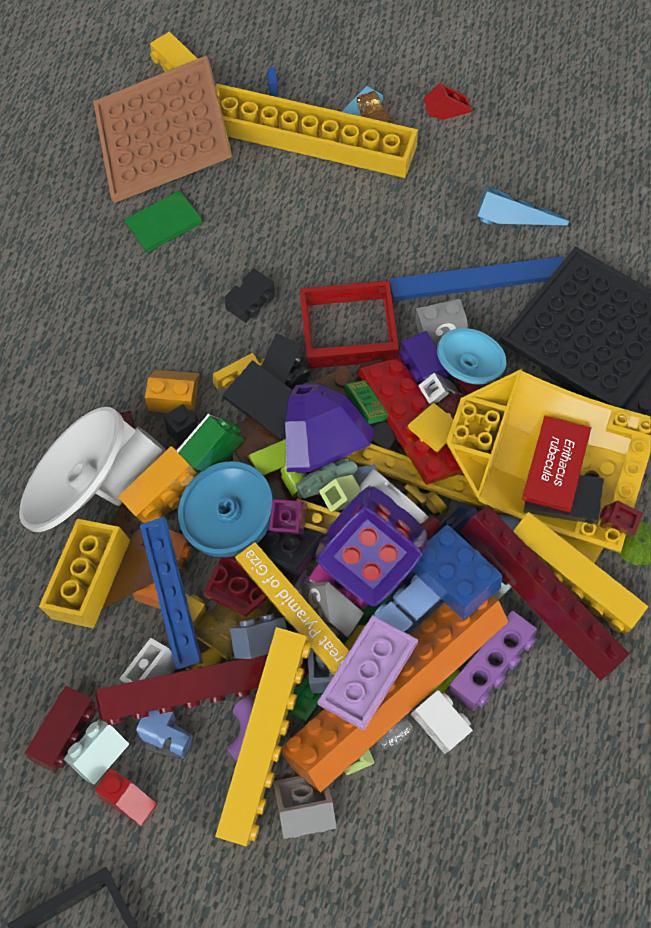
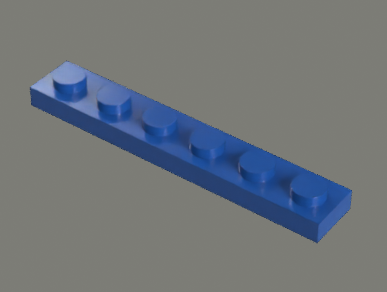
M161 517L141 524L140 529L176 670H183L201 664L203 660L166 518Z

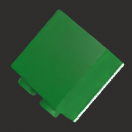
M208 414L178 448L177 452L194 469L205 471L212 465L226 462L245 438L239 433L241 429L234 422H228L222 417L217 418Z

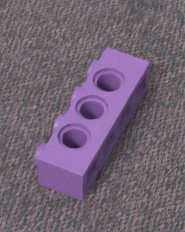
M513 610L507 616L509 622L481 647L450 684L449 693L471 711H474L477 706L482 708L491 696L488 694L493 687L498 689L506 679L505 672L509 668L513 670L521 660L519 655L524 649L529 651L537 641L534 638L537 628ZM508 640L513 641L516 647H508L504 642ZM497 659L501 662V665L493 666L489 663V660ZM480 677L486 683L484 685H477L473 679Z

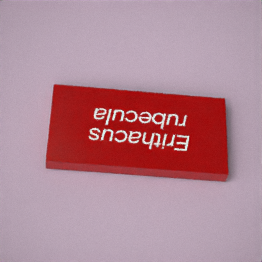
M544 415L522 496L523 501L570 513L592 427Z

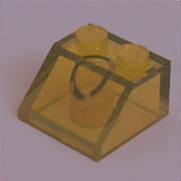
M217 603L194 626L196 637L230 661L234 657L230 628L240 626L239 621L254 619L258 621L259 616L263 615L264 612L256 608L245 617Z

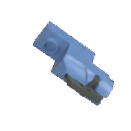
M159 709L148 711L149 717L141 718L136 729L141 740L146 743L147 751L175 759H184L193 741L192 734L176 724L173 726L176 720L174 712L159 714Z

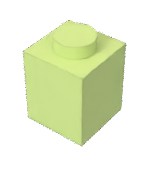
M353 475L335 478L319 492L330 512L345 509L360 493L361 489Z

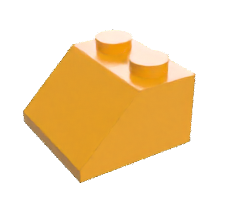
M154 370L148 377L145 393L148 411L169 413L182 404L188 411H195L200 373Z

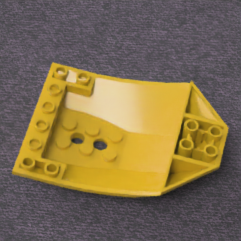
M522 369L461 398L446 443L478 501L519 520H522L527 514L523 513L525 501L522 500L544 415L592 427L580 475L586 476L591 473L595 474L598 478H604L598 524L532 515L555 533L621 553L626 534L610 526L605 529L600 527L599 525L602 520L600 513L605 505H609L617 500L634 508L651 452L650 416L611 406L573 393L523 372Z

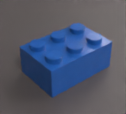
M448 524L428 540L426 551L412 569L463 620L501 589L502 574Z

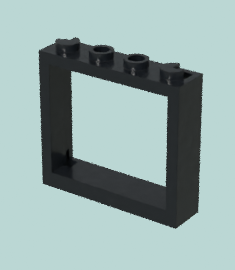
M107 867L7 924L8 928H36L107 886L127 927L138 928Z

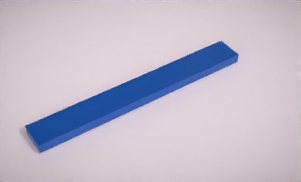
M564 256L390 278L392 300L399 301L546 282L565 259Z

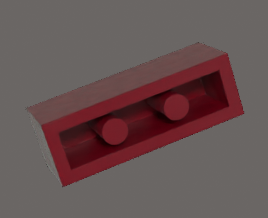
M65 686L26 749L25 755L27 758L55 774L59 768L62 769L67 763L64 758L68 755V750L73 744L81 740L83 727L86 722L90 723L95 716L96 705L93 699Z

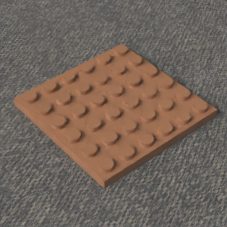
M207 55L93 101L110 195L114 203L232 157L211 64Z

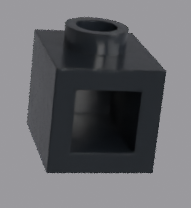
M183 404L163 416L166 430L179 446L196 429L197 422L199 421L194 411H188Z

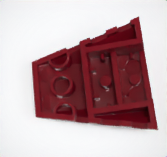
M237 555L221 557L218 566H215L204 591V596L246 617L268 597L236 561L235 557ZM280 570L288 581L293 576H295L294 574Z

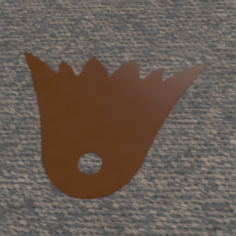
M124 503L120 505L111 525L120 527L130 539V543L102 609L154 583L145 545L142 546L144 541L141 529L130 535L134 523L133 519L124 526L126 515ZM179 569L180 574L186 572L183 569Z

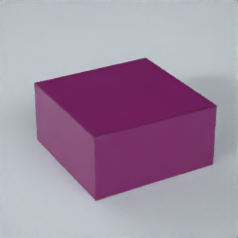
M273 499L269 530L279 533L304 535L307 503Z

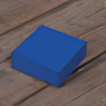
M275 67L267 69L270 96L276 97L278 96Z

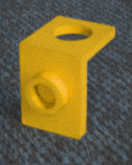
M407 484L404 487L407 493L406 497L415 505L419 504L422 507L429 501L426 497H431L434 492L423 494L414 485Z

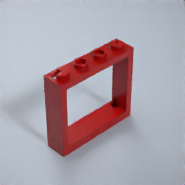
M389 281L300 289L308 369L379 363L398 358L399 348ZM383 299L389 342L320 349L312 348L308 306Z

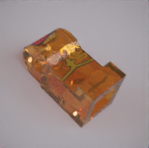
M375 91L357 96V106L362 117L391 122L392 118L389 112H385L380 103V98Z

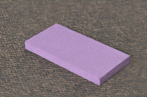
M372 615L317 702L318 705L364 731L418 644V639Z

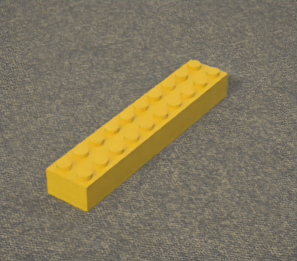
M216 84L228 137L406 178L417 148L418 129Z

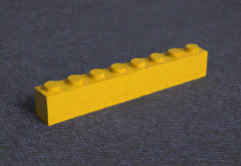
M277 627L275 629L215 837L243 846L250 845V842H255L260 827L256 825L259 814L263 815L267 803V799L263 798L266 788H271L275 773L271 772L273 762L279 761L282 747L278 745L281 735L285 736L290 721L286 720L288 710H293L297 695L293 694L296 683L300 684L303 678L304 669L301 668L303 658H308L312 643L308 642L309 637Z

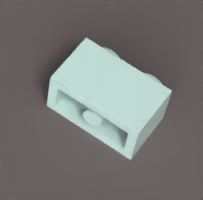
M99 719L87 728L86 734L79 742L70 747L68 755L64 760L83 779L94 785L126 749L129 743L111 725H107L106 722Z

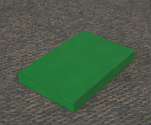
M179 190L124 219V222L146 253H149L202 224V218Z

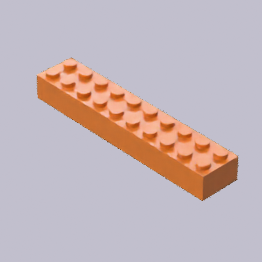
M490 597L465 620L446 603H443L409 634L418 639V644L366 729L363 731L324 709L282 746L281 752L290 767L321 793L509 622L499 600Z

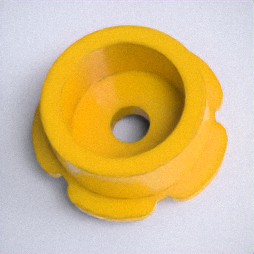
M436 493L431 497L427 496L426 498L429 501L425 505L434 515L436 513L442 515V512L447 508L444 502Z

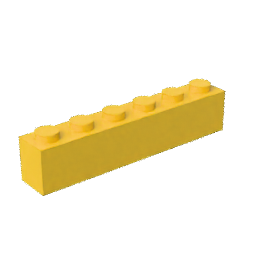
M530 512L525 515L513 530L579 601L587 605L592 614L602 617L607 621L610 628L615 632L625 635L635 626L649 607Z

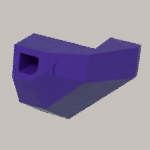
M320 384L296 385L289 397L285 421L287 472L296 473L311 472L366 448L372 441L374 429L346 396Z

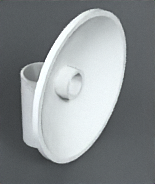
M101 407L90 411L67 428L38 463L21 499L19 510L21 523L33 532L49 530L78 511L94 494L120 506L123 502L118 496L154 463L166 449L140 427L137 426L135 429L131 427L115 409Z

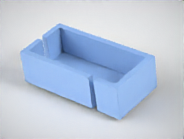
M415 575L411 580V584L406 589L401 588L395 593L393 602H390L388 605H381L374 615L401 631L410 634L445 602Z

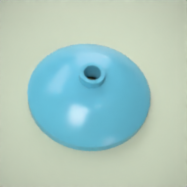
M458 328L450 330L441 337L437 346V355L442 366L452 376L466 383L488 384L494 382L501 377L506 367V356L501 346L490 336L474 329Z

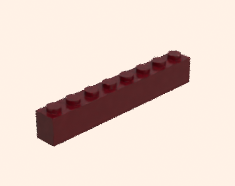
M489 505L475 514L461 529L462 535L502 574V577L600 681L630 655Z
M268 654L252 659H240L96 689L94 691L100 721L107 720V725L123 722L124 716L133 715L135 720L149 717L148 711L159 709V714L175 711L174 706L184 704L186 709L200 706V700L210 698V703L224 701L227 694L235 693L236 698L251 695V689L259 688ZM302 661L301 668L304 669L303 678H307L304 662Z

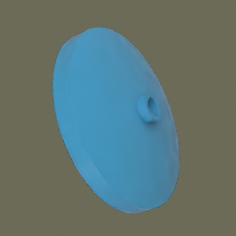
M231 461L212 465L205 471L197 474L185 488L178 509L180 528L186 539L204 554L214 557L238 555L254 542L257 544L269 530L272 501L275 499L273 490L265 477L248 464Z

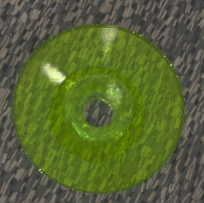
M640 521L636 535L632 537L626 535L621 553L618 552L623 560L636 566L651 564V524ZM637 537L643 538L645 542H639Z

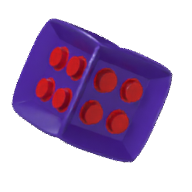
M369 485L350 502L332 523L325 537L318 544L316 560L329 575L365 603L376 606L395 590L419 562L427 548L428 534L409 512L398 506L384 492Z

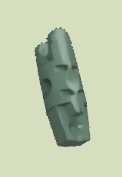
M345 457L334 463L331 462L297 482L295 485L298 493L303 499L319 494V491L335 478L356 473L358 465Z

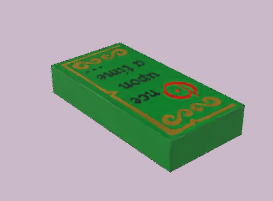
M366 380L346 384L344 391L358 412L369 424L386 421L389 415Z

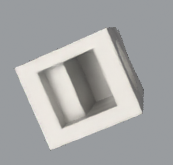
M433 373L418 385L430 405L453 401L460 396L458 389L450 380L436 373Z

